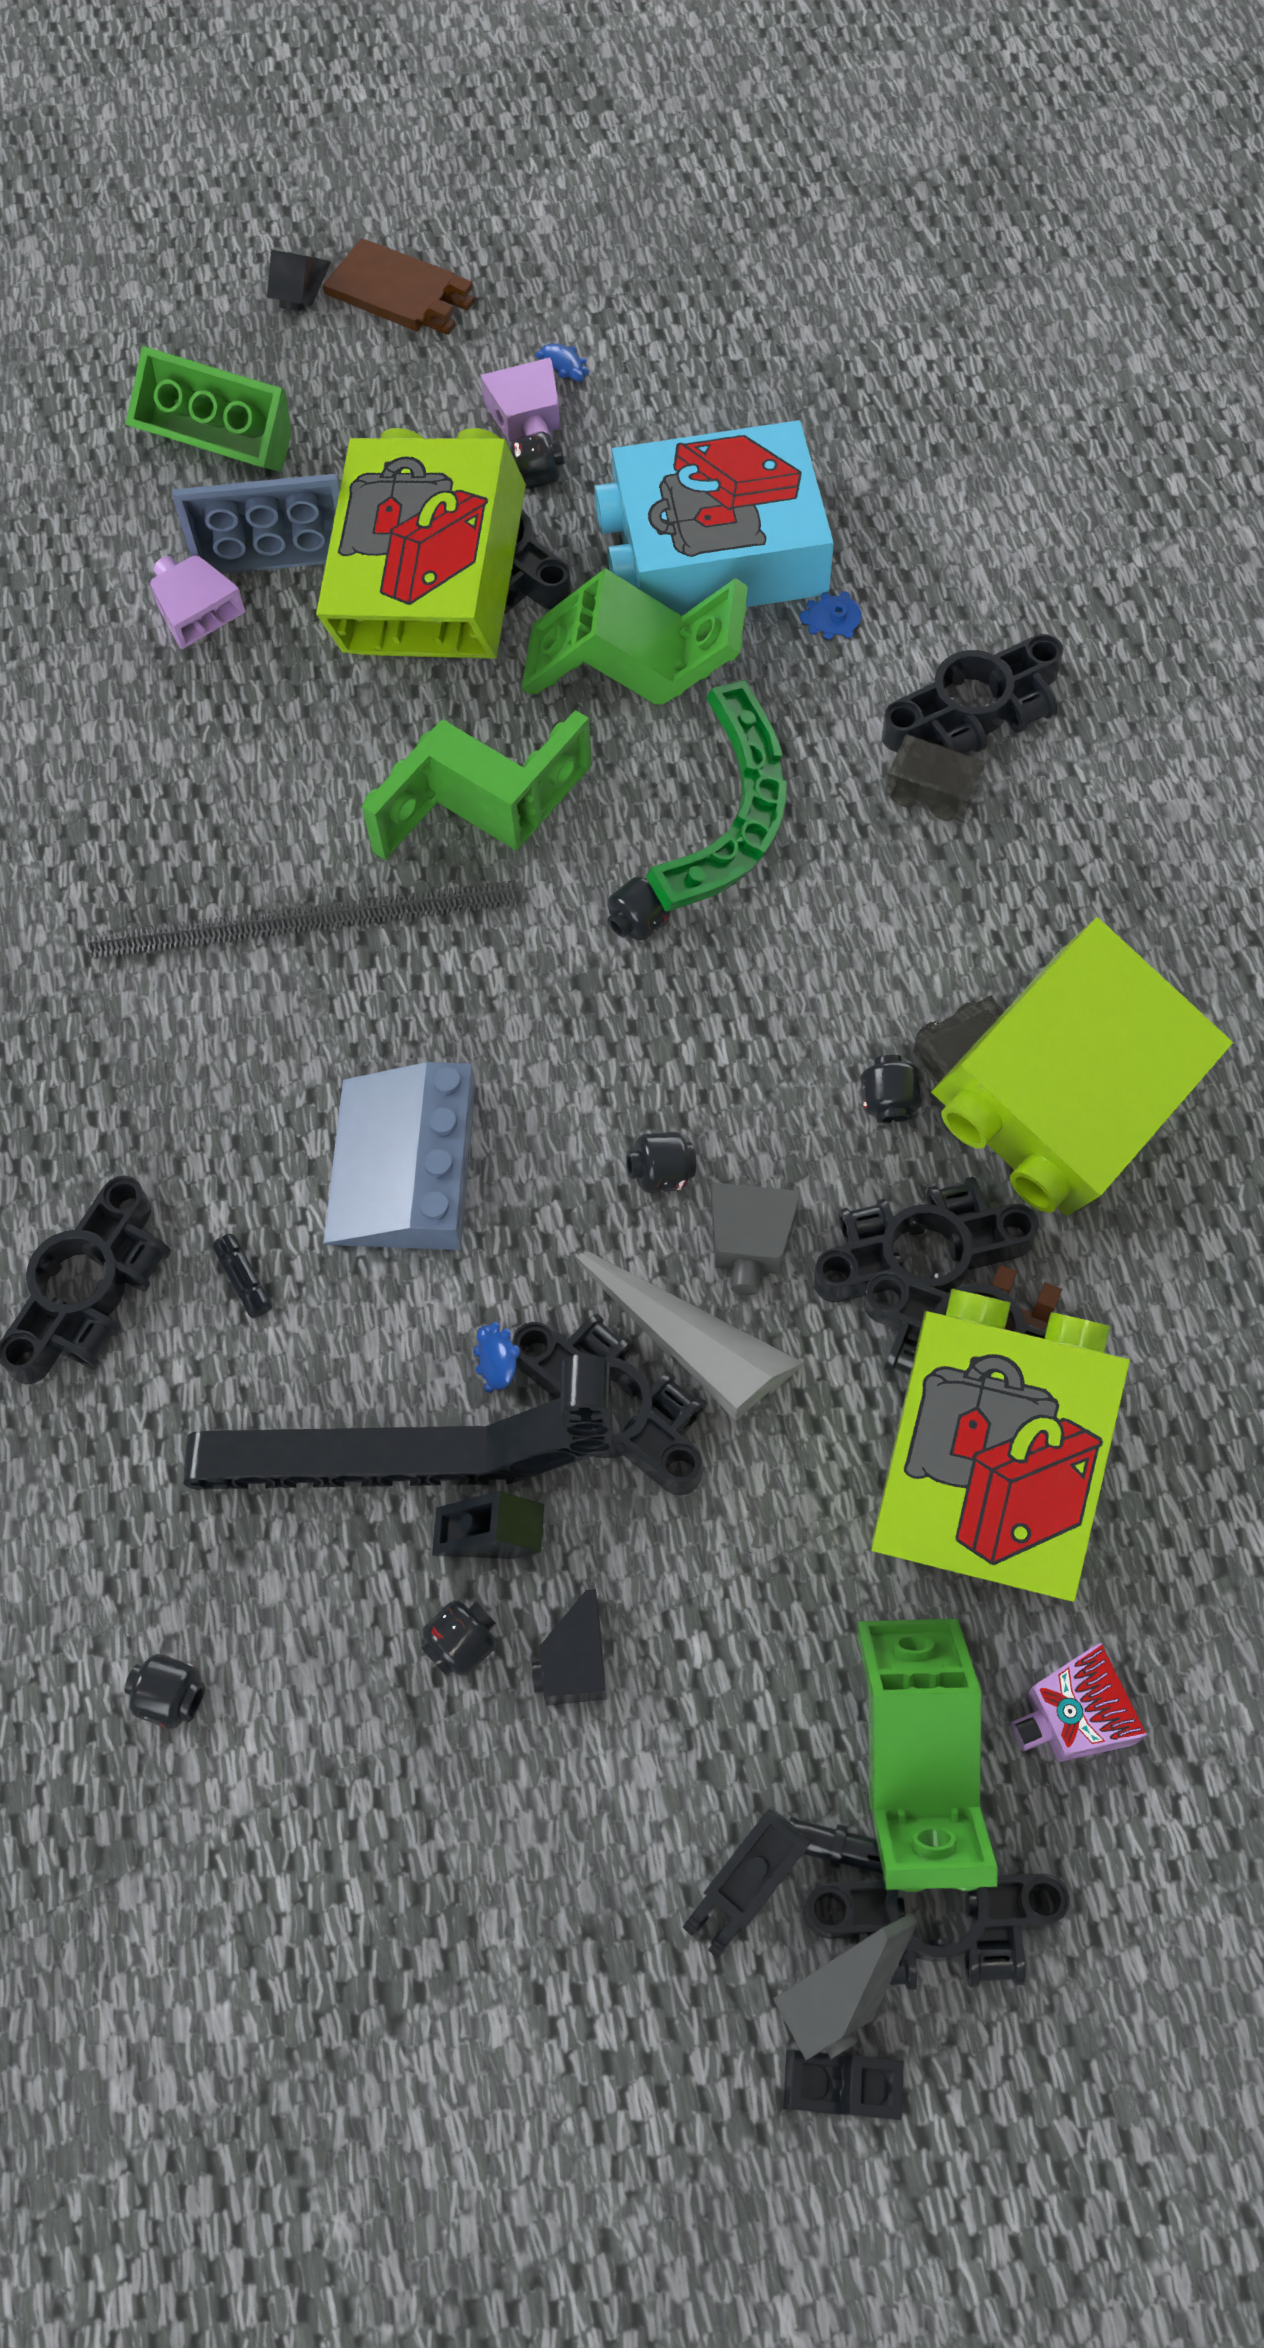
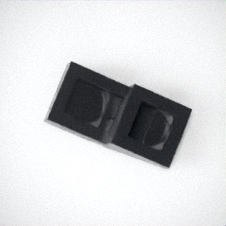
M786 2050L783 2109L902 2120L904 2061L858 2055H837L830 2059L827 2053H818L805 2060L801 2050Z

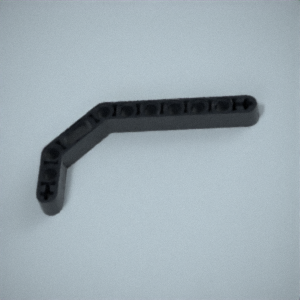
M584 1354L567 1357L562 1361L561 1398L487 1426L196 1431L187 1435L183 1485L199 1490L248 1489L249 1484H265V1488H296L297 1483H314L313 1488L345 1487V1482H362L361 1487L393 1486L394 1481H410V1486L441 1485V1481L458 1480V1485H489V1480H506V1484H513L606 1452L612 1448V1392L609 1362L607 1359L596 1355Z

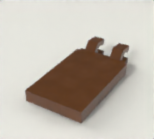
M363 238L360 239L322 285L324 294L416 332L425 325L449 335L456 326V322L449 319L454 313L452 305L468 311L475 302V297L468 295L473 289L471 281L459 275H454L451 271Z

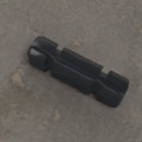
M226 1234L222 1238L216 1239L213 1243V1249L249 1317L257 1318L271 1310L272 1304L245 1253H243L237 1238L233 1234Z

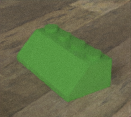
M142 346L125 425L259 467L281 472L285 464L292 434L285 389Z

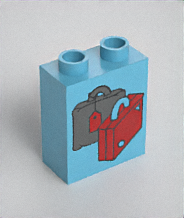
M800 420L612 448L613 483L594 485L596 513L601 535L621 532L623 540L622 545L607 547L609 571L681 616L734 578L748 586L746 607L821 596L823 593H829L834 542Z

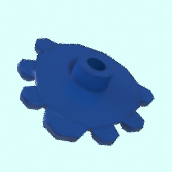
M551 343L543 346L540 351L535 353L537 359L551 358L553 370L557 371L558 376L561 378L569 376L572 380L581 382L584 379V375H588L590 372L587 367H582V364H585L587 360L579 357L574 346L567 347L562 344Z
M847 591L841 592L840 596H831L829 593H823L820 596L821 601L818 603L814 600L807 602L806 605L809 610L802 611L799 619L803 625H810L808 631L811 634H816L820 630L824 632V638L827 640H831L834 635L841 634L845 638L850 639L853 636V630L860 624L861 609L858 603L850 598V593Z
M498 1322L491 1323L490 1327L485 1325L478 1329L477 1339L479 1345L475 1346L473 1350L474 1355L479 1357L480 1364L476 1367V1372L478 1375H483V1378L486 1380L484 1389L491 1394L494 1390H503L511 1383L516 1372V1360L520 1354L519 1347L517 1345L513 1346L510 1341L511 1333L509 1329H503L500 1332Z

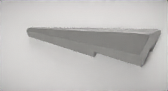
M589 1251L577 1256V1263L669 1358L674 1357L735 1421L767 1393L771 1395L803 1366L801 1361Z

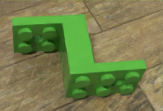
M604 568L532 624L521 690L528 694H539L548 686L555 685L559 678L567 672L578 668L585 662L652 703L664 705L674 697L680 696L687 688L699 680L707 678L711 672L726 662L732 661L738 656L743 646L742 632L744 617L747 612L746 598L748 586L734 578L681 616Z
M575 710L565 722H559L539 751H533L528 756L524 768L441 719L431 731H426L421 736L417 747L405 760L401 759L395 764L390 776L378 789L375 788L370 791L362 805V811L372 852L386 860L437 803L518 851L592 766L589 718Z
M958 1618L858 1621V1643L868 1685L869 1802L886 1890L900 1889L905 1892H918L923 1889L956 1888L958 1890L971 1891L979 1887H997V1864L980 1808L981 1690Z

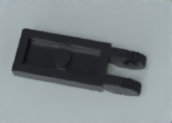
M770 1807L703 1892L706 1895L682 1928L692 1936L705 1925L709 1919L708 1915L715 1906L720 1907L732 1919L724 1929H721L716 1934L708 1949L711 1954L718 1958L741 1928L745 1929L748 1927L812 1844V1841L773 1807Z

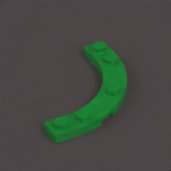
M745 679L711 688L706 697L729 737L737 756L741 774V799L737 815L728 832H725L713 844L696 853L650 868L646 878L666 912L702 901L735 885L763 857L776 836L782 821L786 803L787 782L783 780L779 761L782 757L781 747L770 721Z

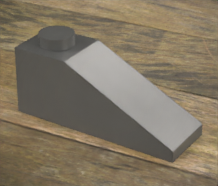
M913 1913L878 1930L773 1998L805 2060L824 2049L827 2051L830 2059L859 2043L854 2031L873 2020L918 1922Z

